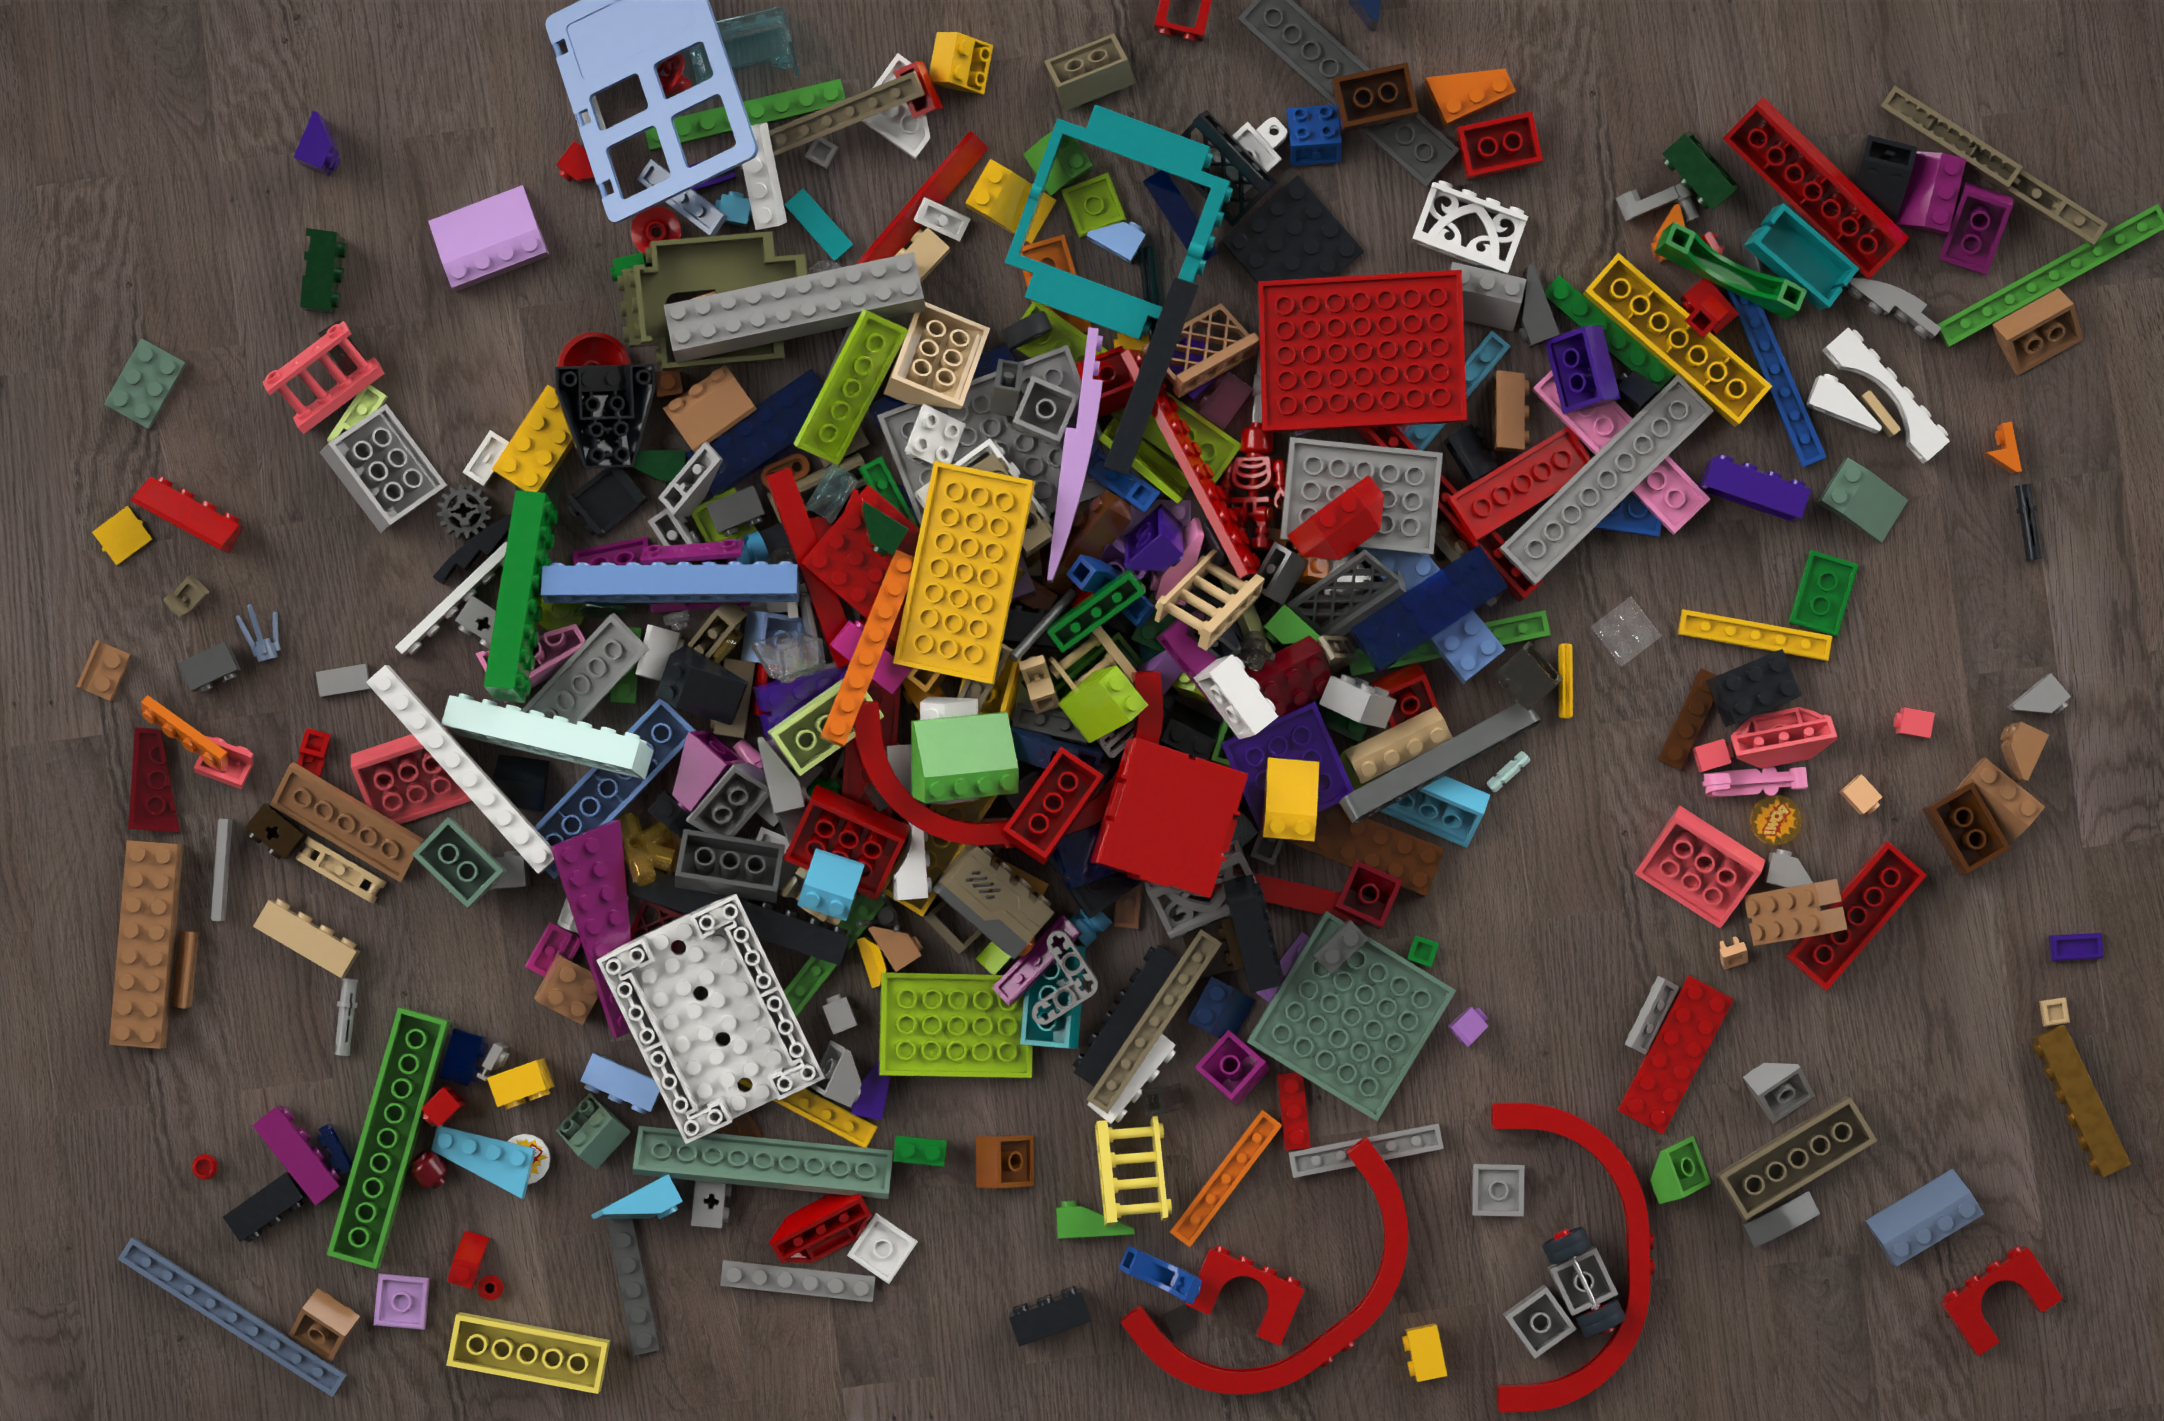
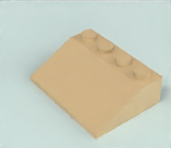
M925 302L926 310L915 312L912 315L908 326L909 331L899 350L884 394L909 404H925L928 406L961 409L990 328Z

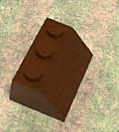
M1973 782L1943 796L1922 809L1959 875L1969 874L2011 849Z

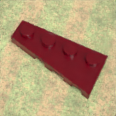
M135 727L128 829L180 832L161 729Z

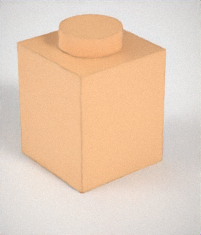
M1862 774L1857 775L1839 791L1859 815L1865 812L1869 815L1880 806L1878 801L1882 796Z

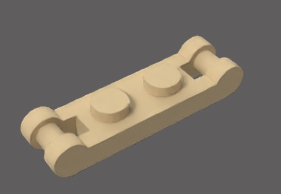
M307 837L304 842L306 845L302 852H298L295 857L296 860L368 902L375 903L378 898L376 896L380 888H384L387 883L385 880L315 839ZM314 850L320 852L316 861L310 858ZM365 879L371 882L367 891L361 888Z

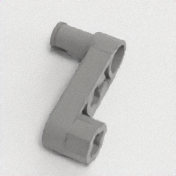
M1682 183L1642 200L1636 189L1616 198L1626 222L1673 202L1674 204H1680L1685 224L1700 217L1691 199V196H1693L1691 191Z

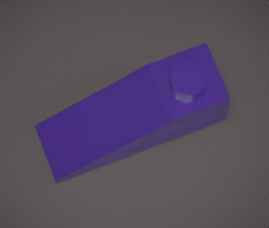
M879 1060L861 1082L860 1096L851 1106L853 1115L882 1120L891 1076L879 1075Z

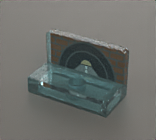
M832 462L806 504V507L821 515L828 523L832 524L858 482L856 477Z

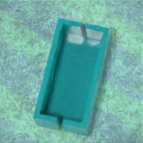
M1784 203L1771 209L1760 225L1762 227L1757 228L1744 244L1747 250L1780 278H1786L1807 289L1804 298L1818 310L1830 308L1843 291L1841 287L1847 286L1860 269Z

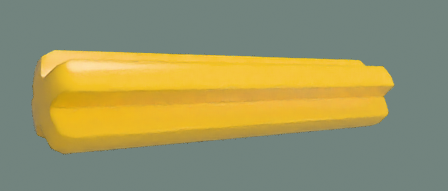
M1562 643L1558 646L1559 718L1562 719L1573 717L1572 644Z

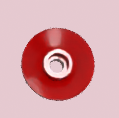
M654 206L636 215L631 225V238L636 248L645 254V248H649L650 241L681 239V225L672 211L664 207ZM654 229L661 230L662 233L659 237L652 235Z

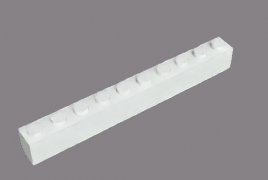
M384 665L366 682L538 874L542 873L555 861L550 848L551 845L447 729L441 725L438 719L390 666Z

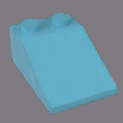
M669 1174L591 1216L593 1220L646 1219L656 1215L658 1219H661L677 1211L676 1205L683 1201Z

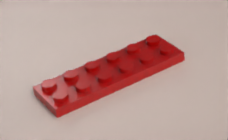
M1567 426L1450 496L1446 501L1474 543L1556 494L1591 460V457L1576 434Z
M1687 975L1617 1111L1664 1134L1734 999Z

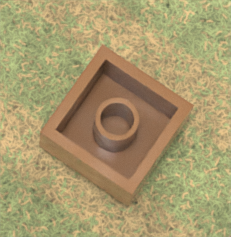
M558 953L534 999L538 1003L583 1025L599 994L591 970Z

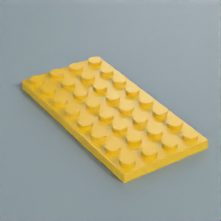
M934 461L893 660L894 664L994 684L1035 481Z

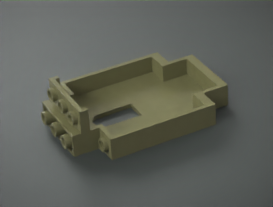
M769 231L650 241L649 248H645L646 263H651V267H644V264L634 265L633 268L622 269V276H617L618 291H623L624 301H620L621 317L626 316L627 325L622 327L623 341L628 342L629 348L659 345V349L655 350L656 364H661L663 371L675 368L687 369L783 360L785 358L783 341L676 363L663 305H666L668 297L675 293L715 290V294L804 276L807 275L805 254L775 256L773 233Z

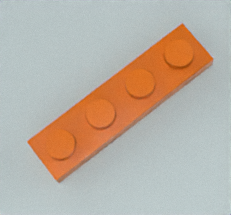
M147 695L141 701L142 716L150 724L155 723L161 727L168 737H175L182 742L184 748L189 752H196L207 765L215 766L222 770L228 764L227 751Z

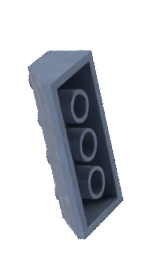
M1950 1169L1866 1219L1865 1222L1890 1264L1897 1267L1981 1217L1984 1213L1957 1173Z

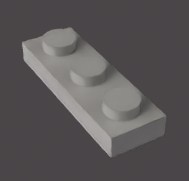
M1660 976L1657 977L1624 1045L1644 1055L1647 1054L1679 986Z

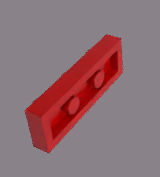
M1297 1072L1277 1074L1285 1151L1310 1148L1303 1076Z

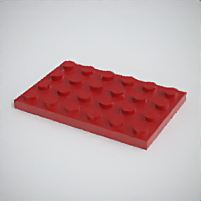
M869 485L864 488L801 562L865 619H868L893 556L887 554L884 558L872 550L874 546L868 541L861 512L862 504L864 502L868 503L909 529L896 550L915 557L920 529ZM907 593L888 637L896 645Z

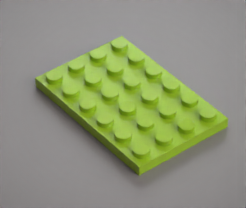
M881 972L879 1075L1032 1078L1033 1045L1020 1044L1024 994L1012 1006H1009L992 988L1003 975Z

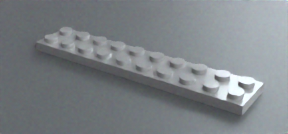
M1678 374L1514 533L1499 550L1533 585H1536L1714 410Z

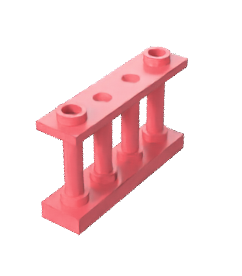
M344 321L330 327L327 334L279 370L270 372L263 381V385L269 395L278 390L297 412L293 419L303 435L385 374L380 363L374 357L365 361L350 343L347 337L351 335V332ZM338 344L357 366V370L349 376H345L326 354ZM316 360H319L337 381V385L329 391H324L306 369ZM296 375L303 380L317 397L309 406H304L286 385Z

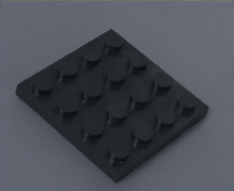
M1299 175L1221 240L1223 245L1257 284L1258 281L1336 277L1364 253V250Z

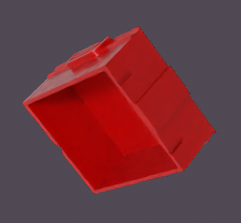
M1139 738L1127 739L1090 863L1128 874L1129 878L1154 886L1169 887L1194 896L1211 898L1221 863L1226 862L1227 859L1224 857V853H1228L1237 821L1234 819L1236 816H1240L1241 813L1237 810L1248 774L1198 757H1189V754Z

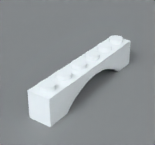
M1848 327L1822 351L1838 369L1862 375L1876 383L1888 394L1902 418L1906 446L1922 464L1927 462L1950 442L1947 438V431L1941 425H1935L1932 422L1930 412L1923 405L1919 407L1913 400V393L1906 386L1903 388L1896 381L1898 379L1896 374L1889 367L1885 369L1879 362L1881 360L1880 356L1872 348L1868 350L1862 343L1864 341L1863 337L1855 329L1851 331Z
M912 745L885 746L887 759L900 783L912 795ZM910 822L904 855L899 866L892 874L894 900L928 898V893L932 892L931 878L927 877L926 867H930L929 852H925L924 842L928 841V833L915 827Z

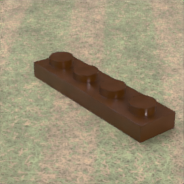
M1700 668L1657 758L1658 761L1681 771L1714 702L1706 680L1717 675Z

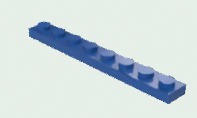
M1725 289L1732 306L1739 313L1737 318L1762 377L1772 385L1768 391L1801 468L1825 459V452L1763 308Z

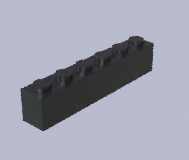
M1159 945L1156 948L1151 946L1143 957V960L1146 961L1145 965L1141 970L1139 968L1135 969L1129 978V981L1132 982L1131 986L1127 991L1121 990L1114 1001L1118 1004L1113 1012L1107 1011L1100 1022L1104 1025L1099 1034L1094 1031L1086 1043L1090 1048L1085 1055L1080 1053L1072 1064L1076 1068L1073 1073L1094 1087L1180 961L1179 958Z

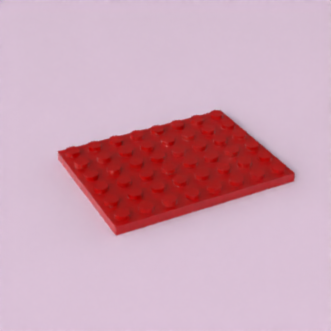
M1462 270L1258 281L1263 433L1467 422Z

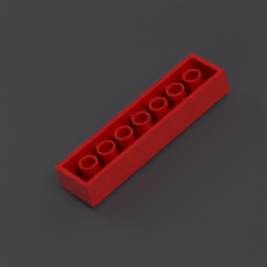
M1764 97L1722 138L1836 249L1859 267V271L1868 280L1910 238Z

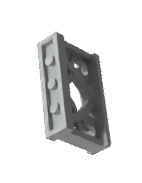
M1238 840L1231 842L1228 853H1224V857L1227 859L1226 862L1221 863L1218 872L1220 877H1217L1215 884H1221L1210 902L1188 898L1190 894L1181 893V891L1169 887H1159L1145 883L1147 894L1170 939L1176 936H1183L1188 931L1207 926L1214 920L1231 915L1223 881L1253 874ZM1240 863L1244 873L1233 874V865ZM1164 894L1171 900L1165 907H1163L1159 896ZM1176 904H1178L1179 906L1176 908V915H1178L1180 912H1184L1185 914L1172 919L1169 917V912Z

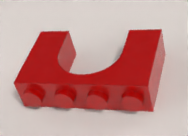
M1217 1245L1215 1249L1209 1247L1197 1275L1202 1280L1200 1293L1194 1299L1193 1304L1186 1302V1305L1210 1315L1219 1292L1225 1283L1240 1276L1254 1278L1264 1286L1268 1296L1267 1308L1256 1331V1336L1280 1346L1305 1290L1300 1286L1301 1281L1287 1276L1286 1279L1276 1276L1278 1271L1265 1265L1262 1269L1253 1266L1254 1261L1240 1255L1239 1259L1230 1256L1231 1251Z
M2017 1245L2006 1252V1258L2000 1262L1998 1259L1994 1260L1985 1267L1987 1271L1979 1276L1977 1274L1970 1276L1964 1281L1965 1286L1959 1290L1954 1288L1943 1295L1944 1300L1940 1302V1305L1972 1352L1977 1356L1982 1355L2000 1342L1985 1321L1981 1311L1982 1297L1985 1291L1994 1283L2004 1280L2017 1283L2035 1309L2041 1313L2063 1299L2029 1247Z

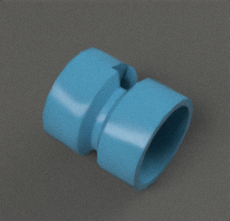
M755 531L745 535L742 555L737 558V562H741L743 565H751L758 561L769 562V553L760 533Z
M1080 908L1081 914H1074L1069 920L1082 933L1078 939L1088 947L1097 938L1096 933L1098 931L1103 932L1113 922L1102 911L1088 920Z

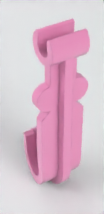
M1772 766L1763 768L1762 773L1758 769L1704 773V781L1702 782L1705 794L1708 797L1757 795L1762 790L1766 795L1773 796L1778 792L1779 788L1791 787V790L1808 788L1806 767L1791 768L1787 772H1777V769Z

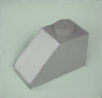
M2050 673L2041 678L2010 704L2008 708L2010 711L2039 714L2055 712V714H2058L2068 705L2065 701L2071 696Z
M1777 849L1776 853H1769L1763 883L1787 888L1813 882L1799 859L1791 857L1792 852Z

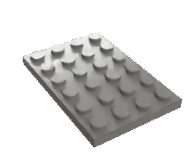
M1290 437L1280 540L1290 541L1287 537L1289 533L1369 475L1384 494L1380 531L1357 548L1433 555L1443 453Z

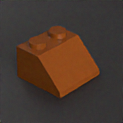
M1034 1135L976 1136V1187L1011 1188L1034 1186Z

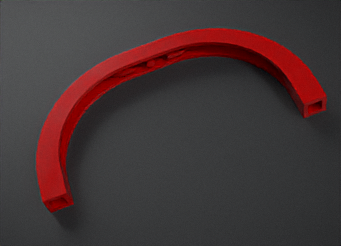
M1160 671L1132 672L1133 687L1148 704L1135 717L1132 739L1139 738L1159 744L1163 722V695ZM878 701L862 702L853 724L857 749L868 777L890 807L915 827L947 841L969 845L1001 844V848L1016 847L1002 837L1003 828L1009 820L971 822L954 819L928 808L913 798L900 783L887 759L881 733ZM1117 772L1090 799L1066 835L1086 829L1103 819Z
M1523 1102L1491 1103L1492 1129H1538L1553 1132L1575 1141L1595 1156L1611 1176L1620 1195L1625 1214L1627 1289L1623 1312L1626 1319L1616 1326L1603 1348L1590 1361L1577 1370L1554 1380L1540 1383L1496 1384L1498 1412L1542 1411L1574 1402L1589 1394L1608 1380L1627 1359L1639 1338L1648 1311L1650 1275L1655 1273L1654 1259H1650V1249H1654V1235L1649 1234L1648 1211L1638 1178L1622 1152L1600 1130L1569 1112L1551 1106Z
M1367 1136L1347 1149L1346 1153L1365 1177L1377 1198L1383 1220L1384 1243L1376 1277L1363 1299L1352 1311L1291 1356L1266 1366L1237 1369L1212 1365L1187 1354L1166 1337L1144 1307L1139 1304L1123 1316L1120 1321L1146 1356L1173 1377L1200 1389L1224 1394H1254L1271 1391L1297 1381L1319 1366L1324 1368L1334 1360L1333 1356L1340 1350L1344 1353L1354 1346L1355 1343L1353 1341L1379 1318L1391 1301L1404 1271L1408 1249V1220L1400 1189L1391 1170Z

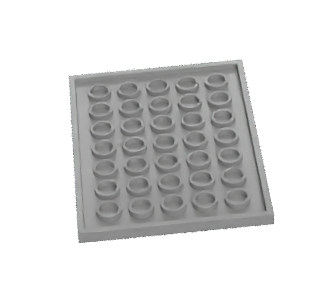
M1068 345L1021 362L1024 364L1016 412L1032 375L1080 395L1082 380ZM996 371L971 381L961 409L929 406L966 424L951 464H955L990 438L993 443L997 442L1005 451L1003 456L1007 462H1013L1020 471L1019 478L1035 481L1034 491L1036 495L1034 497L1038 503H1044L1050 514L1055 513L1065 431L1058 447L1011 428L1014 416H1001L997 413L989 412ZM1080 396L1066 426L1067 428H1076ZM906 404L879 414L877 418L921 528L924 508L914 495L917 490L930 482L933 464L918 457L912 458L906 455L905 448L922 407L919 404ZM1097 421L1093 444L1108 456V447L1099 440L1102 432ZM984 454L981 458H979L974 463L969 465L968 468L973 467L974 465L988 457V455ZM1086 473L1079 504L1099 497L1105 490H1109Z

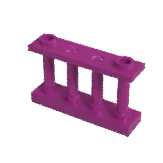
M727 539L722 542L670 546L651 545L643 548L640 564L646 565L654 562H676L677 564L679 562L699 560L704 563L712 562V559H726L728 565L729 562H737V558L741 557L744 540L735 541L734 539ZM712 602V604L690 603L689 606H686L685 603H649L651 613L718 608L723 602ZM734 602L738 606L751 605V602Z

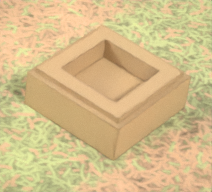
M2066 997L2039 1001L2043 1026L2070 1023Z

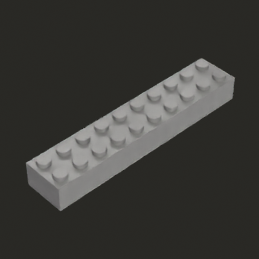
M914 252L663 305L676 363L854 326L863 309L885 319L926 310Z

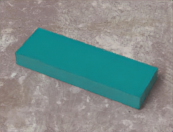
M804 188L784 204L834 262L854 246Z

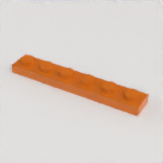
M1261 1110L1169 1232L1188 1247H1191L1282 1127V1124Z

